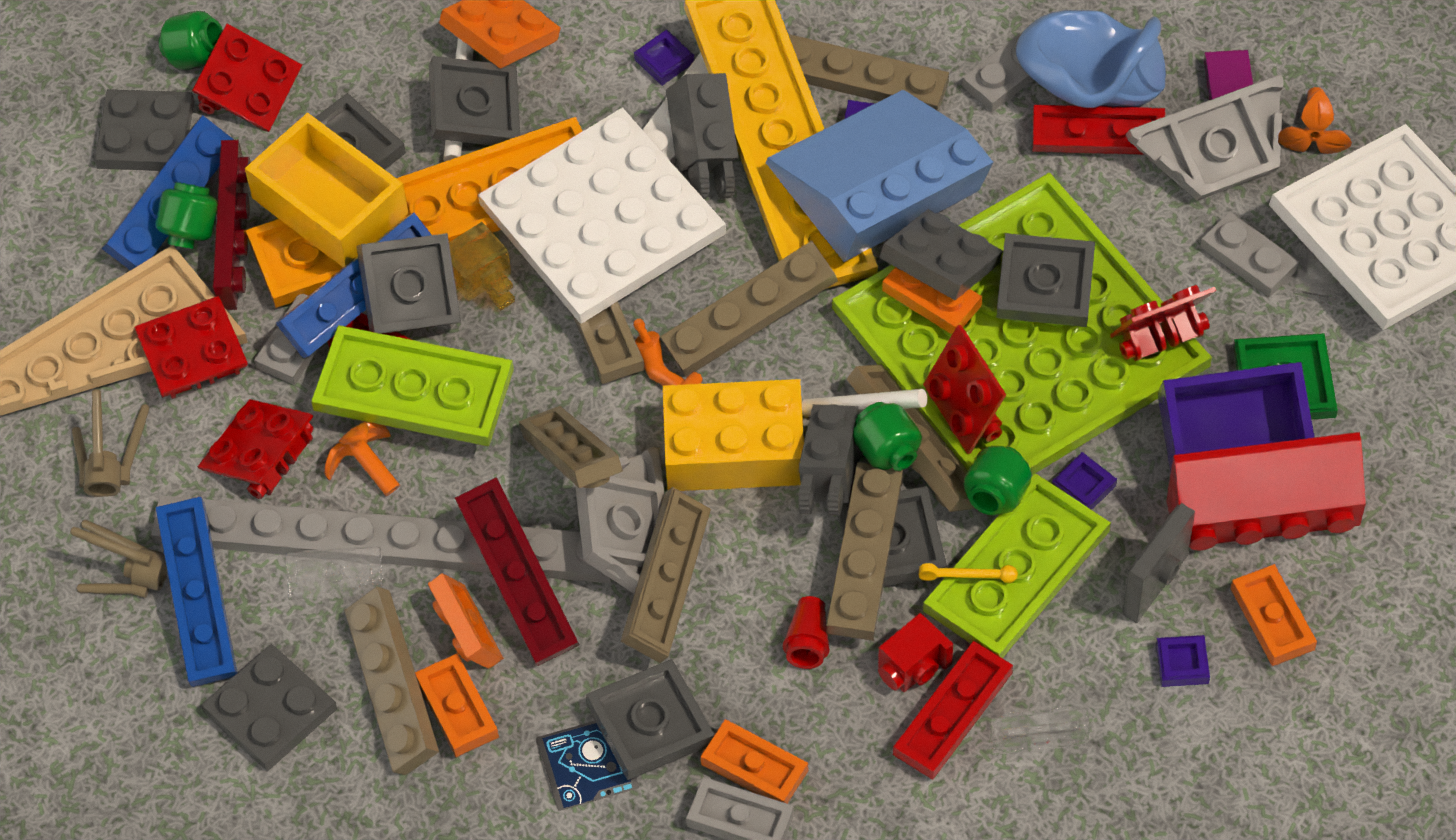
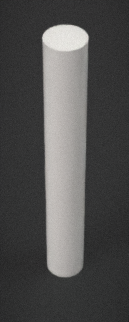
M924 389L804 399L802 401V414L805 417H810L813 404L858 406L859 413L876 402L895 403L904 409L921 408L927 404V393Z

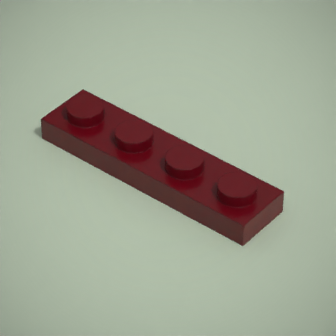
M221 140L213 289L215 296L220 297L226 310H237L238 293H245L246 291L244 266L239 267L240 256H247L248 253L246 229H241L242 219H249L250 215L248 193H243L244 183H248L245 167L251 161L250 157H243L239 140Z
M497 477L455 497L536 665L540 666L579 646L580 644Z

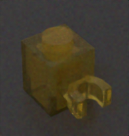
M480 222L449 242L456 290L468 302L484 291L487 292L500 311L515 302V297L509 292L513 288V283L507 278L511 274L508 250L483 222Z

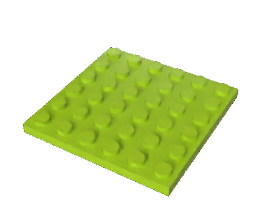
M1050 172L958 225L972 234L984 237L990 244L1001 250H1004L1005 233L1095 242L1087 327L996 318L1003 253L999 265L970 288L982 296V306L963 328L1006 393V397L995 413L1002 421L1000 427L1002 434L996 440L987 442L985 438H980L973 451L967 454L957 437L952 433L950 426L935 402L930 398L923 383L952 334L882 291V281L895 266L889 265L832 299V310L877 365L882 364L902 390L924 389L926 391L927 404L925 407L918 408V410L967 470H969L975 457L983 448L1004 446L1017 450L1028 462L1032 475L1157 400V393L1163 380L1196 376L1211 367L1212 357L1196 338L1181 344L1179 341L1178 346L1171 347L1165 337L1167 344L1165 351H1158L1139 361H1134L1133 358L1124 359L1119 346L1120 343L1124 342L1123 336L1120 335L1112 339L1110 337V334L1121 326L1119 319L1131 314L1130 311L1143 304L1156 301L1158 307H1161L1163 301Z

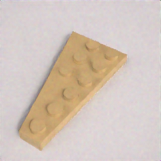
M171 245L1 349L0 416L151 372V367L134 326L214 298V294L178 250ZM225 309L240 345L248 343L245 332Z

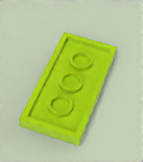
M338 325L311 403L313 411L489 447L514 371L513 360Z
M1035 473L1020 504L1010 513L999 514L953 567L1001 569L1005 565H1012L1017 569V579L1013 583H1004L1001 579L945 577L923 602V612L970 644L975 641L1003 658L1110 532L1111 522Z

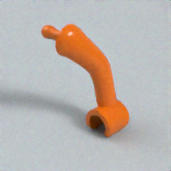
M639 318L634 321L633 326L640 335L635 342L644 360V369L651 380L662 386L701 384L703 378L697 372H692L684 379L669 371L662 359L660 335L655 331H647L642 319Z

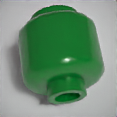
M191 11L172 16L162 26L158 42L160 52L178 70L203 67L223 31L222 26L205 11Z
M175 182L174 188L165 189L162 192L155 224L160 233L169 235L167 244L194 249L195 241H206L211 238L218 202L214 197L209 196V188Z
M876 402L866 407L856 418V426L853 433L854 442L874 469L888 470L893 468L895 471H901L908 468L916 460V452L921 446L922 435L902 406L895 403Z
M989 446L983 448L975 457L965 475L963 487L972 506L981 513L987 515L1006 514L1012 512L1020 504L1031 483L1032 472L1028 462L1014 448Z

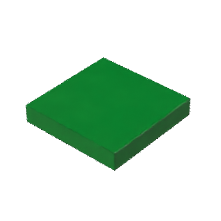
M1325 333L1234 339L1233 349L1237 370L1301 362L1311 420L1336 418L1338 409Z

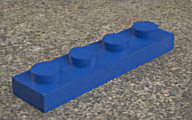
M202 115L102 249L129 270L152 258L168 237V235L160 233L155 224L162 192L165 189L174 188L175 182L204 187L220 166L221 140L234 139Z
M411 213L376 242L430 236L431 233L415 213ZM358 256L276 322V325L303 359L309 357L335 335L338 325H348L366 310Z
M197 497L156 507V513L188 682L192 687L232 678L238 672L205 502L202 497Z

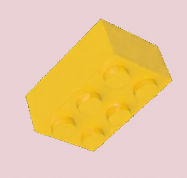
M308 112L245 167L252 199L343 268L358 256L356 246L376 242L409 214L403 183Z
M800 379L663 386L667 491L672 487L679 491L801 485L799 463L804 446Z

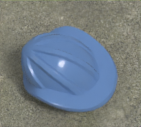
M1057 11L1044 15L1030 24L1022 32L1016 45V56L1024 71L1046 90L1076 106L1085 108L1098 106L1140 107L1156 98L1165 88V60L1157 38L1161 31V22L1157 17L1150 18L1143 29H1131L1101 11Z

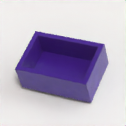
M1301 362L1163 380L1157 393L1170 473L1173 455L1315 438Z

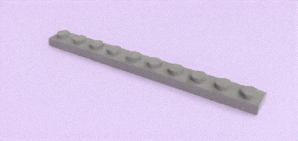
M160 495L157 507L192 498ZM203 499L213 549L491 573L467 522ZM156 513L151 537L153 543L162 544ZM522 527L547 578L611 584V578L583 561L581 534L579 531Z

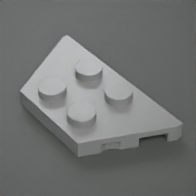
M1281 74L1135 127L1127 132L1126 137L1131 144L1196 201L1273 173L1280 167L1281 146L1278 142V135L1282 130V113L1279 112L1280 91L1283 89L1284 84Z
M654 447L645 450L641 455L629 459L627 456L619 458L623 472L610 476V480L604 485L595 488H578L575 485L583 561L634 594L664 497L659 448Z

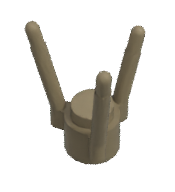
M99 389L92 391L93 452L89 455V459H87L81 429L79 427L72 429L80 471L79 486L83 488L86 494L94 497L115 496L120 493L121 485L130 484V469L149 412L147 404L142 405L122 463L120 464L117 461L116 454L110 451H103L101 391Z
M88 520L81 522V526L88 531L78 527L71 528V535L126 557L123 574L124 577L131 578V584H78L76 589L79 593L132 594L146 598L149 588L157 591L163 588L168 571L165 555L162 552L148 549Z

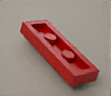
M1034 105L1032 152L1144 155L1128 141L1126 134L1130 129L1165 117V108L1107 106L1085 108L1068 105Z
M973 641L893 746V756L933 780L1013 674V664Z

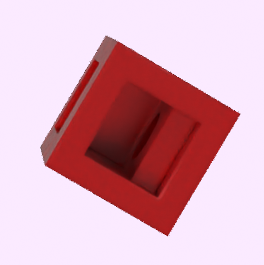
M919 613L879 646L878 673L885 684L892 690L897 691L900 688L905 693L915 683L919 686L927 683L935 675L939 665L945 670L952 665L953 643L922 613Z

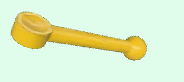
M931 563L919 566V578L924 581H932L937 577L997 578L1001 579L1004 583H1013L1018 577L1017 569L1012 565H1005L1001 569L937 568L936 565Z

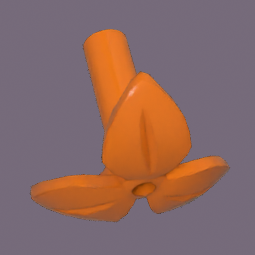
M1313 87L1307 92V103L1301 116L1306 127L1289 126L1282 129L1278 135L1279 144L1298 152H1305L1312 141H1316L1320 153L1323 154L1341 152L1348 149L1352 144L1350 137L1341 130H1325L1333 122L1334 113L1329 98L1324 90L1319 87Z
M363 422L350 429L329 452L324 471L326 478L331 480L336 468L345 456H353L385 496L397 490L400 484L367 444V442L391 437L385 425Z

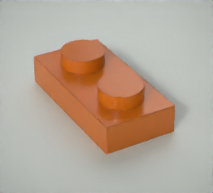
M897 267L882 281L883 292L950 334H953L957 325L964 327L982 306V296L971 289L967 290L957 300H953Z
M1275 564L1232 580L1230 589L1272 666L1315 650L1317 640Z
M443 573L429 582L428 586L436 599L432 602L433 608L439 618L451 627L455 638L452 639V644L461 658L466 662L473 661L488 669L503 660L504 658L465 585Z
M458 653L415 672L419 687L455 757L499 738L498 729Z
M726 719L701 755L702 766L755 794L787 804L809 771L808 762Z

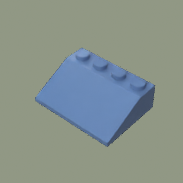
M901 90L768 157L766 160L769 168L843 262L893 237L927 209L938 213L980 190L994 163L966 128L905 90Z

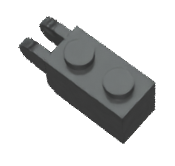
M726 73L686 74L666 89L676 165L681 171H688L690 184L703 199L709 197L711 188L708 170H713L718 197L720 199L732 198L735 192L732 162L739 157Z
M813 404L799 463L801 485L798 505L800 514H812L815 502H826L828 514L840 516L843 503H850L857 462H860L862 453L855 444L853 437L856 418L859 415L858 406Z

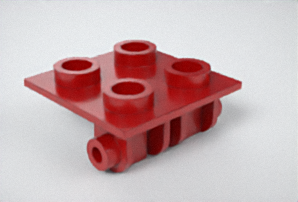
M227 23L192 92L198 94V101L200 102L198 107L202 112L213 114L215 110L223 108L256 127L269 132L302 64Z
M1194 285L1173 294V298L1162 302L1161 307H1158L1156 301L1136 307L1130 311L1131 314L1119 319L1121 326L1112 332L1110 337L1112 339L1122 335L1124 342L1119 345L1122 356L1125 360L1133 358L1134 361H1139L1158 351H1165L1167 349L1165 337L1171 347L1178 346L1179 341L1181 344L1194 338L1202 337L1204 331L1210 328V324L1204 312L1197 313L1195 306L1216 292V288L1212 287L1200 292L1198 285Z
M219 296L134 326L162 398L170 395L174 399L176 394L192 389L191 385L194 384L197 390L201 389L200 382L208 380L210 385L215 383L213 377L220 379L233 373L239 375V369L245 368L248 365Z
M957 325L923 385L947 421L952 433L957 437L966 453L970 454L980 438H985L987 442H991L1001 436L1002 430L1000 427L1002 421L995 413L1006 397V393L962 325Z
M249 399L237 412L234 420L221 437L211 446L209 452L197 467L203 471L249 482L250 485L247 487V490L257 499H262L265 494L271 495L276 485L282 479L279 473L286 475L290 470L287 463L294 464L307 444L313 440L311 433L314 431V427L309 423L313 415Z

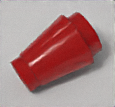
M806 596L799 599L782 645L787 661L798 668L812 669L820 666L830 651L825 612L826 605L818 597Z

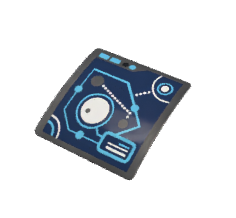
M596 721L536 738L558 811L639 788L636 777L627 780Z

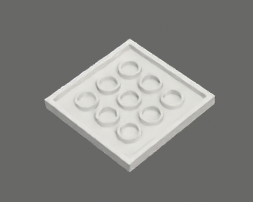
M623 107L478 194L480 206L580 324L726 234L725 222Z
M1406 124L1272 195L1269 206L1382 330L1456 290V176Z

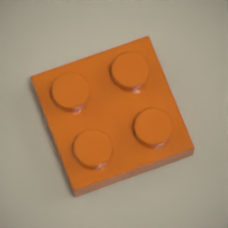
M462 0L442 9L439 21L440 25L500 69L556 42L561 29L560 26L547 18L541 11L536 10L524 0Z

